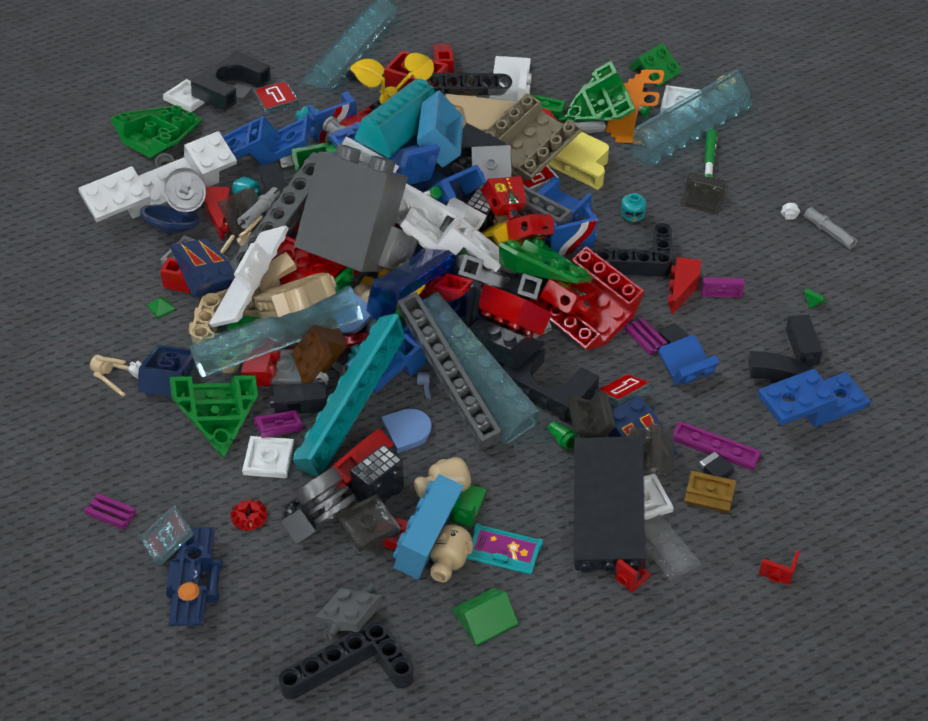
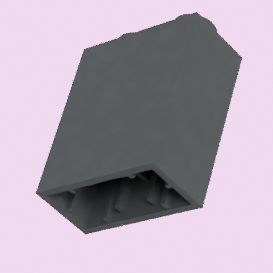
M337 144L335 153H318L294 247L360 272H380L383 270V267L379 266L378 263L391 227L395 226L408 177L393 172L396 162L372 155L370 163L359 160L361 150Z

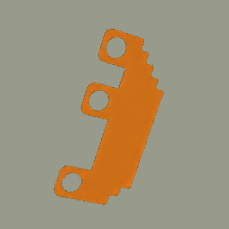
M641 70V74H636L634 79H629L628 83H624L636 111L620 120H608L606 132L611 133V137L616 138L615 142L648 143L650 141L652 130L635 129L639 106H655L658 104L659 93L642 91L644 83H661L664 76L663 70ZM651 73H659L660 78L652 81L649 79V75ZM647 95H654L656 99L652 103H646L644 98ZM639 132H646L648 137L645 140H638L636 135Z

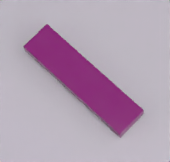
M681 421L676 425L670 439L709 455L716 452L726 461L754 471L762 454L760 450Z

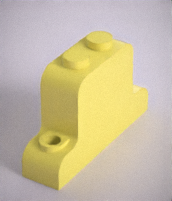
M581 132L547 165L598 190L603 185L604 166L608 162L609 146Z

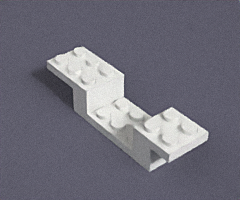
M217 131L185 144L184 158L140 176L137 175L131 166L78 189L96 222L128 210L132 218L140 216V209L144 206L169 204L165 197L164 187L167 177L174 170L184 167L195 170L201 175L205 188L219 183V171L236 165L237 160L220 132ZM182 184L180 191L184 190L186 193L190 186L186 187L185 184Z
M348 137L342 143V145L361 150L360 161L370 163L372 155L382 157ZM395 164L393 172L396 173L399 167L398 165ZM406 183L396 223L399 225L402 223L411 207L442 232L445 231L457 215L479 230L486 215L455 197L449 200L447 205H444Z

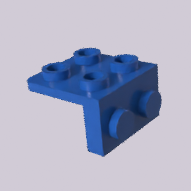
M694 335L662 346L658 351L676 386L684 383L689 384L701 376L707 377L713 374L715 368L720 363L716 355L710 358L706 357Z

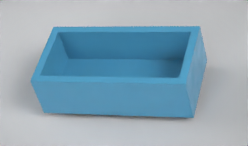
M439 90L422 102L417 143L420 147L437 144L440 151L436 163L443 168L461 155L464 116Z
M438 474L435 482L430 480L425 490L424 498L421 497L416 507L417 511L410 517L405 533H402L398 540L397 548L393 554V558L396 559L393 568L419 580L430 559V551L443 526L449 522L451 518L450 512L456 500L459 499L464 485Z

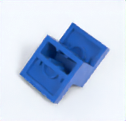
M437 144L424 147L416 145L399 149L390 158H385L396 162L395 164L399 166L396 173L407 176V184L411 185L431 180L440 148Z

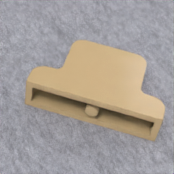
M452 94L445 95L464 116L463 127L466 123H469L484 132L515 104L514 101Z

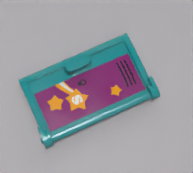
M476 523L472 538L473 550L471 554H468L467 559L532 575L538 553L543 545V539H535Z

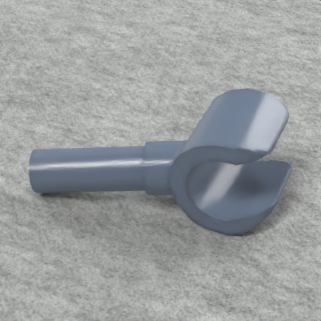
M418 372L417 385H424L426 400H431L429 373Z

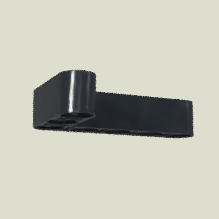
M432 73L431 77L426 80L429 85H431L430 82L436 85V87L432 86L435 93L440 90L444 96L446 94L500 96L504 95L512 86V78L504 73Z
M658 223L654 226L653 250L589 249L623 275L667 276L671 273L673 260L672 228L667 223ZM584 247L576 249V250H575V253H574V257H575Z
M373 621L363 626L359 632H352L281 671L279 674V685L281 693L285 698L296 699L374 656L396 687L407 688L414 679L413 664L383 622Z

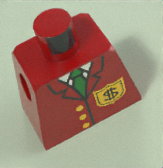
M521 176L487 179L481 189L494 215H507L508 220L520 217L519 213H521L526 205V196Z
M530 214L506 221L509 240L525 241V239H533L534 237L543 239L554 234V219L551 214ZM522 226L528 227L527 230L523 231Z
M549 279L540 296L568 314L580 312L588 316L593 309V306L587 302L590 296L589 293L576 283Z

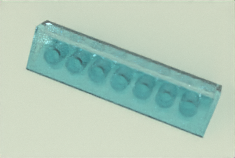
M374 0L368 4L299 83L323 92L328 88L330 90L338 85L337 80L342 79L347 74L346 70H349L355 63L354 60H358L364 54L363 50L368 49L372 45L371 41L380 36L379 31H383L389 25L387 22H390L397 16L395 13L399 9L398 5L393 0Z
M737 68L635 127L632 157L644 166L649 167L652 164L658 163L662 158L670 156L677 149L685 147L692 140H697L699 136L706 133L709 129H713L719 124L722 125L729 118L735 117L743 110H747L752 105L753 91L743 69Z
M347 286L336 290V294L308 308L288 313L281 317H261L190 343V349L201 377L300 342L313 324L336 329L363 319L352 287Z
M436 292L423 300L441 333L500 428V442L506 445L539 423V410L442 296Z

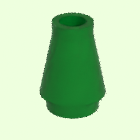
M556 421L551 422L548 426V432L562 449L571 450L575 447V438H579L576 431Z

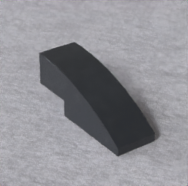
M750 351L748 360L750 378L770 379V383H777L812 370L811 366L789 356Z

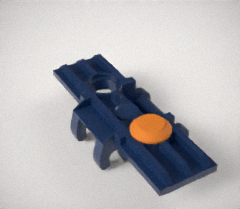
M215 527L188 528L192 535L179 546L177 558L170 561L166 588L167 598H172L169 626H203L206 603L219 601L217 590L223 562L219 559H212ZM197 551L201 553V556L197 559L189 558L192 552ZM204 571H210L208 590L207 586H199L200 576H203Z

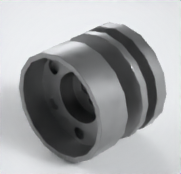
M185 167L178 168L171 172L165 181L164 192L166 200L177 211H194L204 202L206 195L204 180L195 170ZM182 184H185L186 187L190 186L188 192L180 191Z
M335 466L294 492L302 505L312 501L315 504L308 511L309 516L317 510L320 512L321 515L313 520L315 525L333 519L345 511L351 502L356 499L353 494L345 499L342 497V494L350 488L346 486L339 490L337 489L336 485L343 478Z

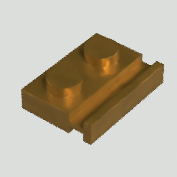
M691 471L684 503L729 514L736 481Z

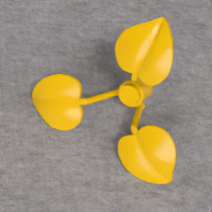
M411 53L404 62L405 68L410 73L396 88L387 87L386 89L385 78L382 77L384 68L376 60H359L350 67V70L363 85L369 88L377 87L381 83L380 93L382 94L379 100L383 104L398 93V90L412 75L415 79L428 80L433 73L434 65L429 57L420 53Z

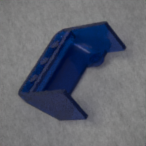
M445 249L420 250L417 255L381 278H376L372 281L366 311L377 321L380 317L395 314L399 300L434 280L437 276L443 277L447 273L453 274L456 255L452 251Z

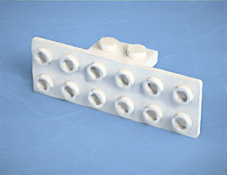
M496 56L493 73L508 74L512 78V86L504 95H490L489 99L514 101L516 103L526 93L530 95V85L528 84H531L532 74L529 73L531 59Z
M286 225L261 232L256 241L250 244L234 273L235 278L209 323L211 327L238 322L243 317L244 309L251 302L255 289L261 283V278L268 271L272 258L276 256L278 247L286 238L285 235L289 229Z

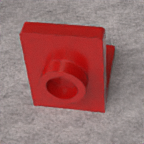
M796 551L791 568L762 559L758 575L767 577L773 582L790 585L800 551Z
M621 559L617 561L615 579L632 593L651 574L645 569H640L639 572L642 576L637 580V571Z

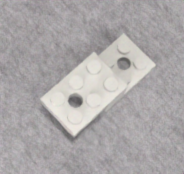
M411 207L400 224L402 230L407 235L415 237L423 248H429L435 253L436 258L442 262L445 261L449 264L459 251L465 247L471 256L484 260L483 265L487 269H493L496 272L501 267V264H499V247L459 215L442 232Z

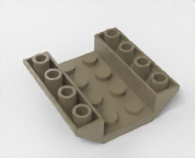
M526 93L485 132L511 146L512 177L521 176L522 181L531 180L583 131V128L569 119L564 124H561L542 111L539 100Z

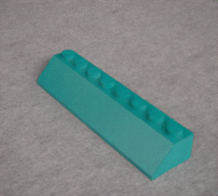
M416 78L364 117L354 140L390 158L418 134L422 102L435 94L434 88L426 80Z
M392 314L380 317L377 323L372 325L366 341L361 343L359 352L350 361L347 372L344 376L340 377L336 390L329 395L325 408L318 413L314 426L307 431L303 444L296 449L293 461L297 469L315 477L320 476L327 469L405 339L399 315Z

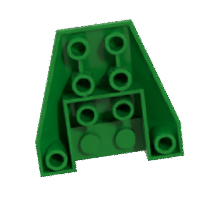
M178 105L121 112L111 117V122L122 143L149 158L162 154L177 145L203 121L195 113L188 112Z
M537 237L525 239L522 248L520 247L521 244L514 240L500 242L499 264L515 273H524L576 284L592 281L593 276L588 274L586 269L576 266L570 260L544 245L545 242Z

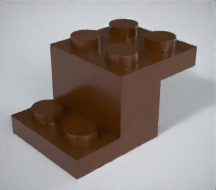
M327 315L320 325L313 324L291 353L303 383H312L321 371L326 373L347 347L335 316Z

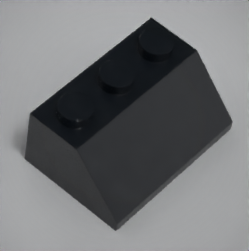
M482 318L466 329L469 342L475 351L515 369L545 345L542 340L499 322Z

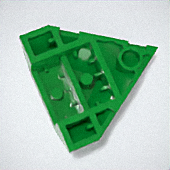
M612 61L597 68L592 73L590 82L584 84L570 103L568 112L565 115L562 114L559 121L566 122L568 119L573 122L620 120L636 111L634 103Z
M255 375L234 376L230 383L193 384L192 377H170L172 400L224 459L258 396Z

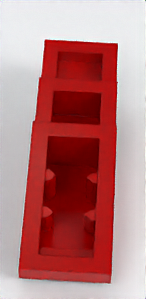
M449 273L443 277L437 276L434 280L429 278L419 296L422 299L431 301H452L462 297L470 289L473 280Z

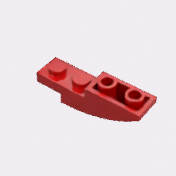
M380 428L361 441L333 465L343 478L336 485L338 490L351 483L350 470L381 446L385 445L389 449L394 446V443Z

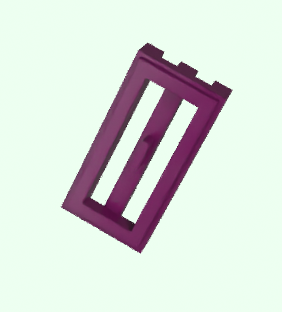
M703 277L701 296L741 298L745 284L744 278Z
M642 317L639 318L638 322L633 321L631 326L629 324L625 325V331L650 356L657 353L660 347L667 345V342ZM634 329H636L643 336V338Z
M296 410L255 417L254 424L257 426L261 438L303 430V423Z
M98 493L94 496L95 500L90 501V506L84 509L86 515L123 530L136 514L135 508ZM95 508L100 509V510H102V511L107 512V513L110 514V515L117 516V517H120V518L125 519V520H124V521L119 520V519H117V518H114V517H112V516H109V515H107V514H104V513L99 512V511L94 510V509H95Z

